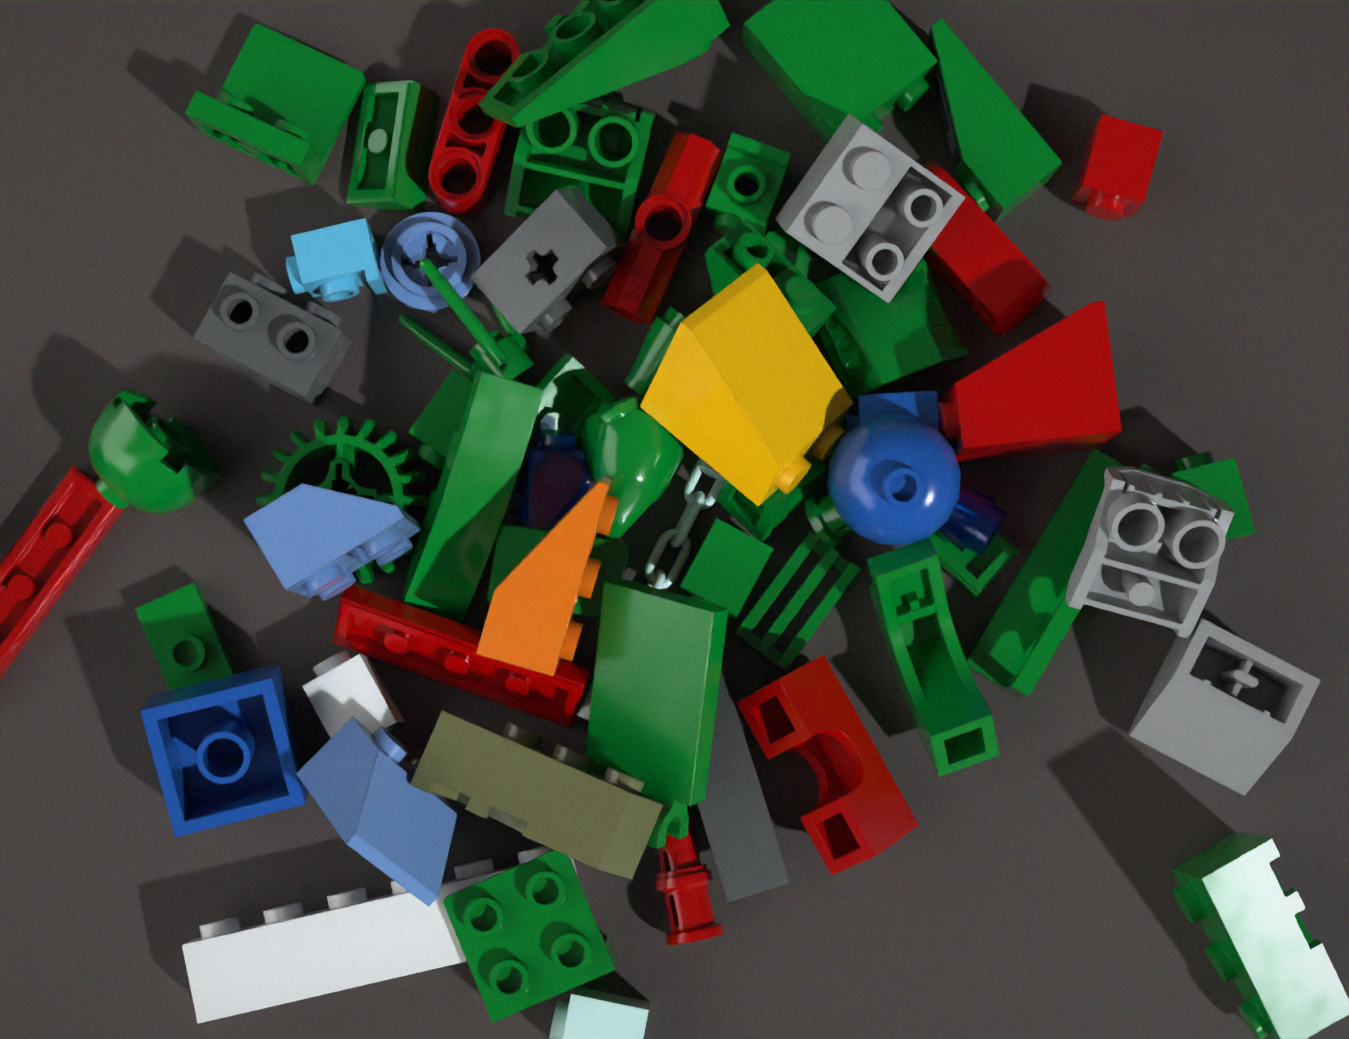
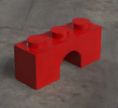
M824 654L736 702L768 760L784 751H792L801 755L813 768L819 783V799L816 806L801 816L800 819L831 875L877 856L919 826Z

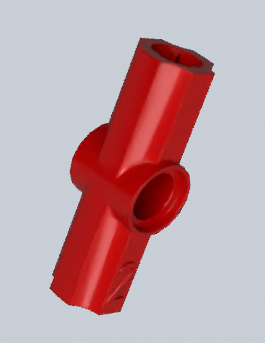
M675 132L647 199L643 201L637 210L634 229L603 297L602 307L628 321L651 327L681 257L685 255L690 247L692 232L714 184L725 151L716 147L711 141L695 134ZM666 217L676 221L681 231L672 240L662 242L649 236L646 231L648 225L657 218Z

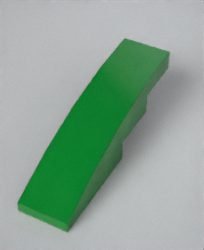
M477 370L460 431L454 430L438 488L437 490L432 489L428 506L422 521V530L418 535L400 602L462 624L504 518L528 446L544 389Z

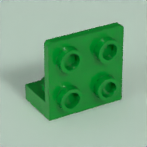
M256 24L252 27L217 98L214 99L196 90L185 114L202 135L310 186H314L366 83V78L363 72L263 25Z
M552 850L444 898L445 909L492 1023L616 970L618 961L608 937L603 938L571 859L569 856L556 850Z

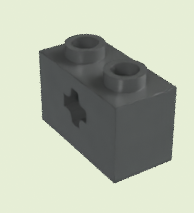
M578 188L556 189L470 276V279L518 334L540 329L548 333L558 327L572 314L575 307L570 301L585 286L589 290H593L612 275L618 267L617 262L613 258L627 243ZM552 254L559 258L553 266V270L557 275L555 277H551L547 273L553 265L551 258L548 256Z

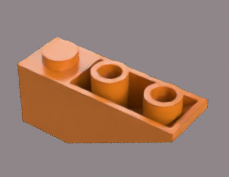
M602 476L501 580L494 590L476 654L550 676H554L560 658L573 661L583 627L582 623L571 620L577 598L581 596L591 599L601 565L600 560L589 558L596 533L609 536L620 499L608 494L612 478Z

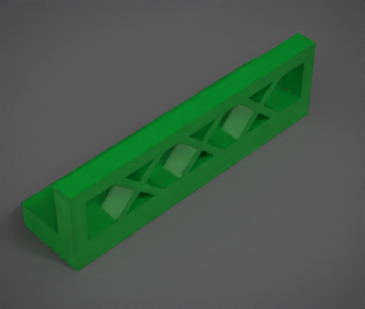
M1096 448L1088 452L965 658L971 671L1015 698L1030 696L1080 609L1069 607L1065 601L1069 578L1083 549L1090 525L1105 487L1104 472L1106 468L1125 467ZM1145 464L1138 467V469L1161 475Z

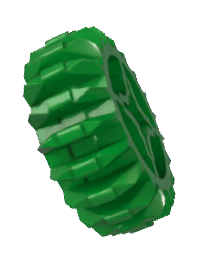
M341 415L339 417L335 435H332L330 427L322 418L313 422L316 439L312 441L299 429L292 431L290 434L291 439L299 449L292 455L280 447L273 449L272 455L284 466L280 473L270 469H263L260 478L274 485L275 491L274 493H261L256 496L257 505L260 507L268 505L299 486L307 472L318 462L335 455V460L330 461L328 476L323 483L316 487L343 493V488L346 487L347 483L349 484L347 491L352 495L397 505L409 515L411 510H426L429 498L426 496L411 495L410 490L422 487L428 482L426 474L423 471L404 473L416 461L417 455L415 452L408 448L392 456L399 444L400 437L390 430L383 434L375 443L378 425L370 419H366L361 424L357 435L354 436L353 420L348 415ZM355 453L370 456L383 465L389 475L393 492H379L377 489H367L361 486L359 469L355 466ZM415 519L420 529L422 530L423 522H421L418 519ZM412 547L404 555L412 556L415 548ZM375 559L356 570L358 579L364 585L374 582V574L370 563L376 561ZM394 561L380 566L388 574H392L397 570Z

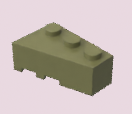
M443 710L441 711L410 782L411 786L427 793H434L467 805L465 810L487 819L489 816L522 832V836L593 868L628 879L633 878L663 807V804L640 794L645 782L610 767L607 768L604 777L589 771L593 761L592 758L559 744L556 745L553 754L539 749L543 736L513 723L507 722L502 733Z

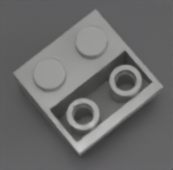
M848 114L777 214L775 220L786 233L889 303L966 197L862 122Z
M1201 618L1198 619L1189 639L1176 636L1127 736L1227 789L1245 796L1293 738L1321 680Z

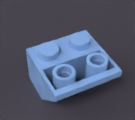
M303 483L243 519L284 589L308 598L319 595L322 601L334 597L356 582V578L352 572L375 559L377 564L382 566L406 553L413 547L409 538L421 531L415 519L397 505Z

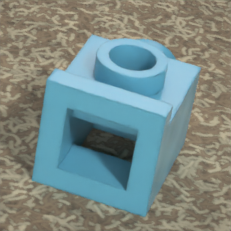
M366 218L291 235L295 255L286 257V267L295 294L309 292L313 298L321 296L323 301L334 302L358 295L359 287L368 284L376 295L388 292L381 273L380 254L375 233Z

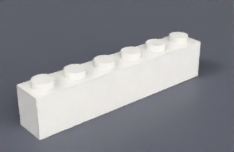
M540 846L517 852L519 864L517 865L548 853L553 849L547 846ZM570 857L573 867L576 871L574 859ZM490 858L454 867L456 879L441 883L439 896L429 907L397 882L391 881L392 894L368 899L365 887L327 896L329 906L327 909L304 914L302 902L265 910L263 911L265 923L240 928L238 917L200 925L201 938L182 945L197 1023L466 962L467 960L445 909L444 898L517 865L494 870L493 861Z

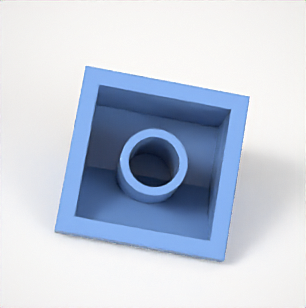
M352 717L297 772V776L349 847L429 907L439 896L457 813L443 796L427 793L410 785L420 759L412 766L404 759L409 752L388 730L380 726L372 733Z

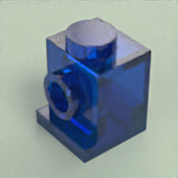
M544 429L536 432V440H529L512 491L510 514L527 528H553L580 500V497H583L588 491L590 483L589 465L587 460L583 458V451L575 447V433L564 430Z

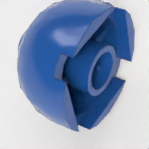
M883 413L860 423L840 438L829 460L827 488L836 512L854 533L877 544L908 545L930 537L948 521L959 499L961 471L953 447L935 427L909 414Z

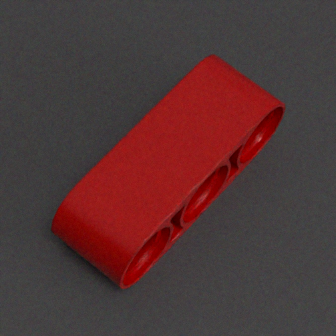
M489 28L479 31L470 39L466 46L429 166L428 178L434 195L443 210L454 217L468 218L477 215L486 207L491 197L511 131V125L493 118L494 122L491 128L483 134L470 135L462 130L465 121L470 116L478 113L484 114L478 103L503 76V74L491 76L481 72L480 68L483 62L493 56H503L509 59L512 65L521 55L517 40L510 33L502 29ZM463 171L476 176V182L466 193L458 195L444 190L446 181L454 173Z
M929 161L923 167L966 198L926 251L923 258L991 331L1001 337H1005L1051 296V288L1034 264L942 167Z

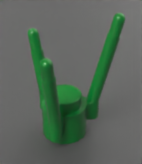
M429 258L420 260L419 266L477 340L478 343L469 351V354L475 360L474 364L409 315H401L398 320L399 324L466 375L472 383L474 382L477 370L517 382L526 376L535 364L527 355L533 348L523 335L518 334L490 300L489 302L506 337L503 336L499 329L489 334Z

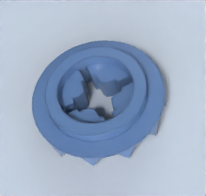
M422 212L407 217L391 230L381 250L380 267L385 284L398 300L408 308L436 313L438 310L450 306L436 288L431 286L421 268H414L412 265L405 264H415V261L425 258L426 249L429 248L428 239L432 238V243L440 258L450 259L451 262H454L448 263V266H442L438 270L463 299L472 288L476 287L470 276L480 267L482 260L476 239L461 221L444 213Z

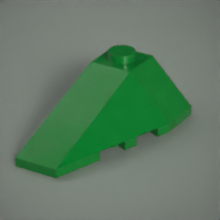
M579 0L580 3L567 18L565 15L553 16L544 27L549 37L540 49L521 54L478 104L484 114L519 128L685 64L687 61L704 54L710 48L712 41L730 27V24L719 0Z

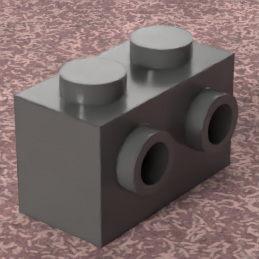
M230 271L193 339L208 351L317 407L352 343L347 335L338 328L342 319L333 312L311 301H308L303 310L284 300L283 298L287 290L261 274L253 272L248 281Z

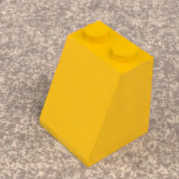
M756 263L681 321L640 407L759 507L778 488L785 494L792 491L810 469L811 463L808 461L814 456L823 462L833 453L840 438L847 433L840 427V424L853 405V401L769 272L759 263Z

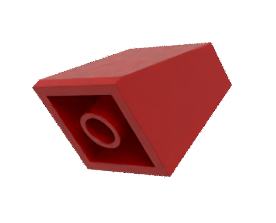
M1105 301L1089 303L959 380L952 386L938 404L939 428L942 436L953 447L958 464L1097 449L1122 431Z

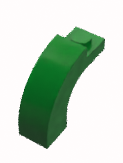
M930 538L867 559L873 584L869 586L884 642L910 714L938 777L1000 756L992 713L974 680L960 646L948 607L938 553Z

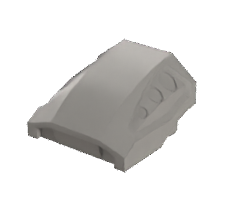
M1131 466L1106 468L1104 472L1105 487L1090 525L1085 544L1069 578L1065 601L1069 607L1080 610L1083 605H1089L1173 629L1177 636L1189 639L1215 585L1220 556L1225 548V537L1234 511L1227 502L1189 483Z

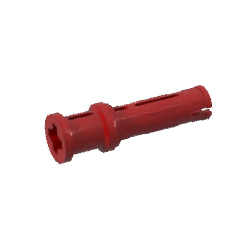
M687 805L689 814L687 836L678 839L666 835L665 846L658 848L662 872L656 874L657 880L654 882L656 890L664 894L671 930L665 935L667 946L709 939L724 934L723 925L715 922L708 883L713 880L712 869L708 870L707 864H701L689 805Z

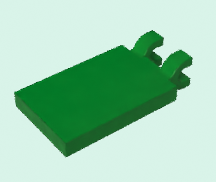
M618 578L604 582L585 756L593 759L589 771L604 777L607 768L610 767L645 782L640 794L663 804L647 843L648 846L658 849L665 846L666 835L678 839L687 836L689 825L687 805L691 806L704 801L706 797L729 609Z

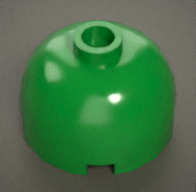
M123 388L107 404L94 423L88 443V450L93 469L100 477L95 484L96 488L108 502L122 510L131 505L145 513L165 514L186 508L201 497L219 478L220 473L212 472L217 463L204 444L175 415L169 421H166L162 417L152 414L150 411L158 402L133 388Z

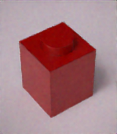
M1102 114L1089 133L1070 202L1086 206L1085 212L1099 219L1119 221L1122 217L1131 218L1145 201L1164 131Z

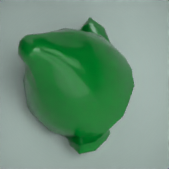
M637 397L621 398L617 402L605 401L599 405L598 412L591 415L585 421L582 432V452L594 482L596 483L602 476L612 478L608 494L620 498L609 536L604 535L612 539H618L623 536L644 511L661 497L684 457L686 446L648 413L639 409Z

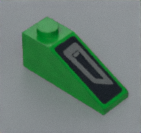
M941 18L931 26L925 46L938 60L932 75V81L954 176L962 189L994 223H997L1050 181L1062 164V161Z

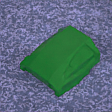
M599 96L522 126L514 154L504 215L529 217L556 189L578 188L626 242L631 228L644 159L656 111L630 102Z
M923 257L889 303L844 272L815 284L837 307L816 335L836 377L853 402L856 401L858 395L870 394L887 384L893 386L897 384L899 379L915 373L917 376L921 375L925 370L931 369L940 363L943 366L949 364L951 360L955 363L966 359L969 355L967 348L962 345L948 318Z

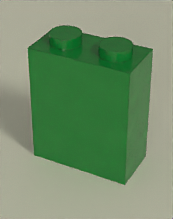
M773 0L744 22L742 44L826 145L848 114L878 134L884 127V124L880 121L898 106L903 112L910 110L933 88L929 81L932 78L938 60L888 0Z

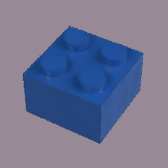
M279 664L150 696L140 710L175 837L306 804L309 791L297 776V772L305 765Z

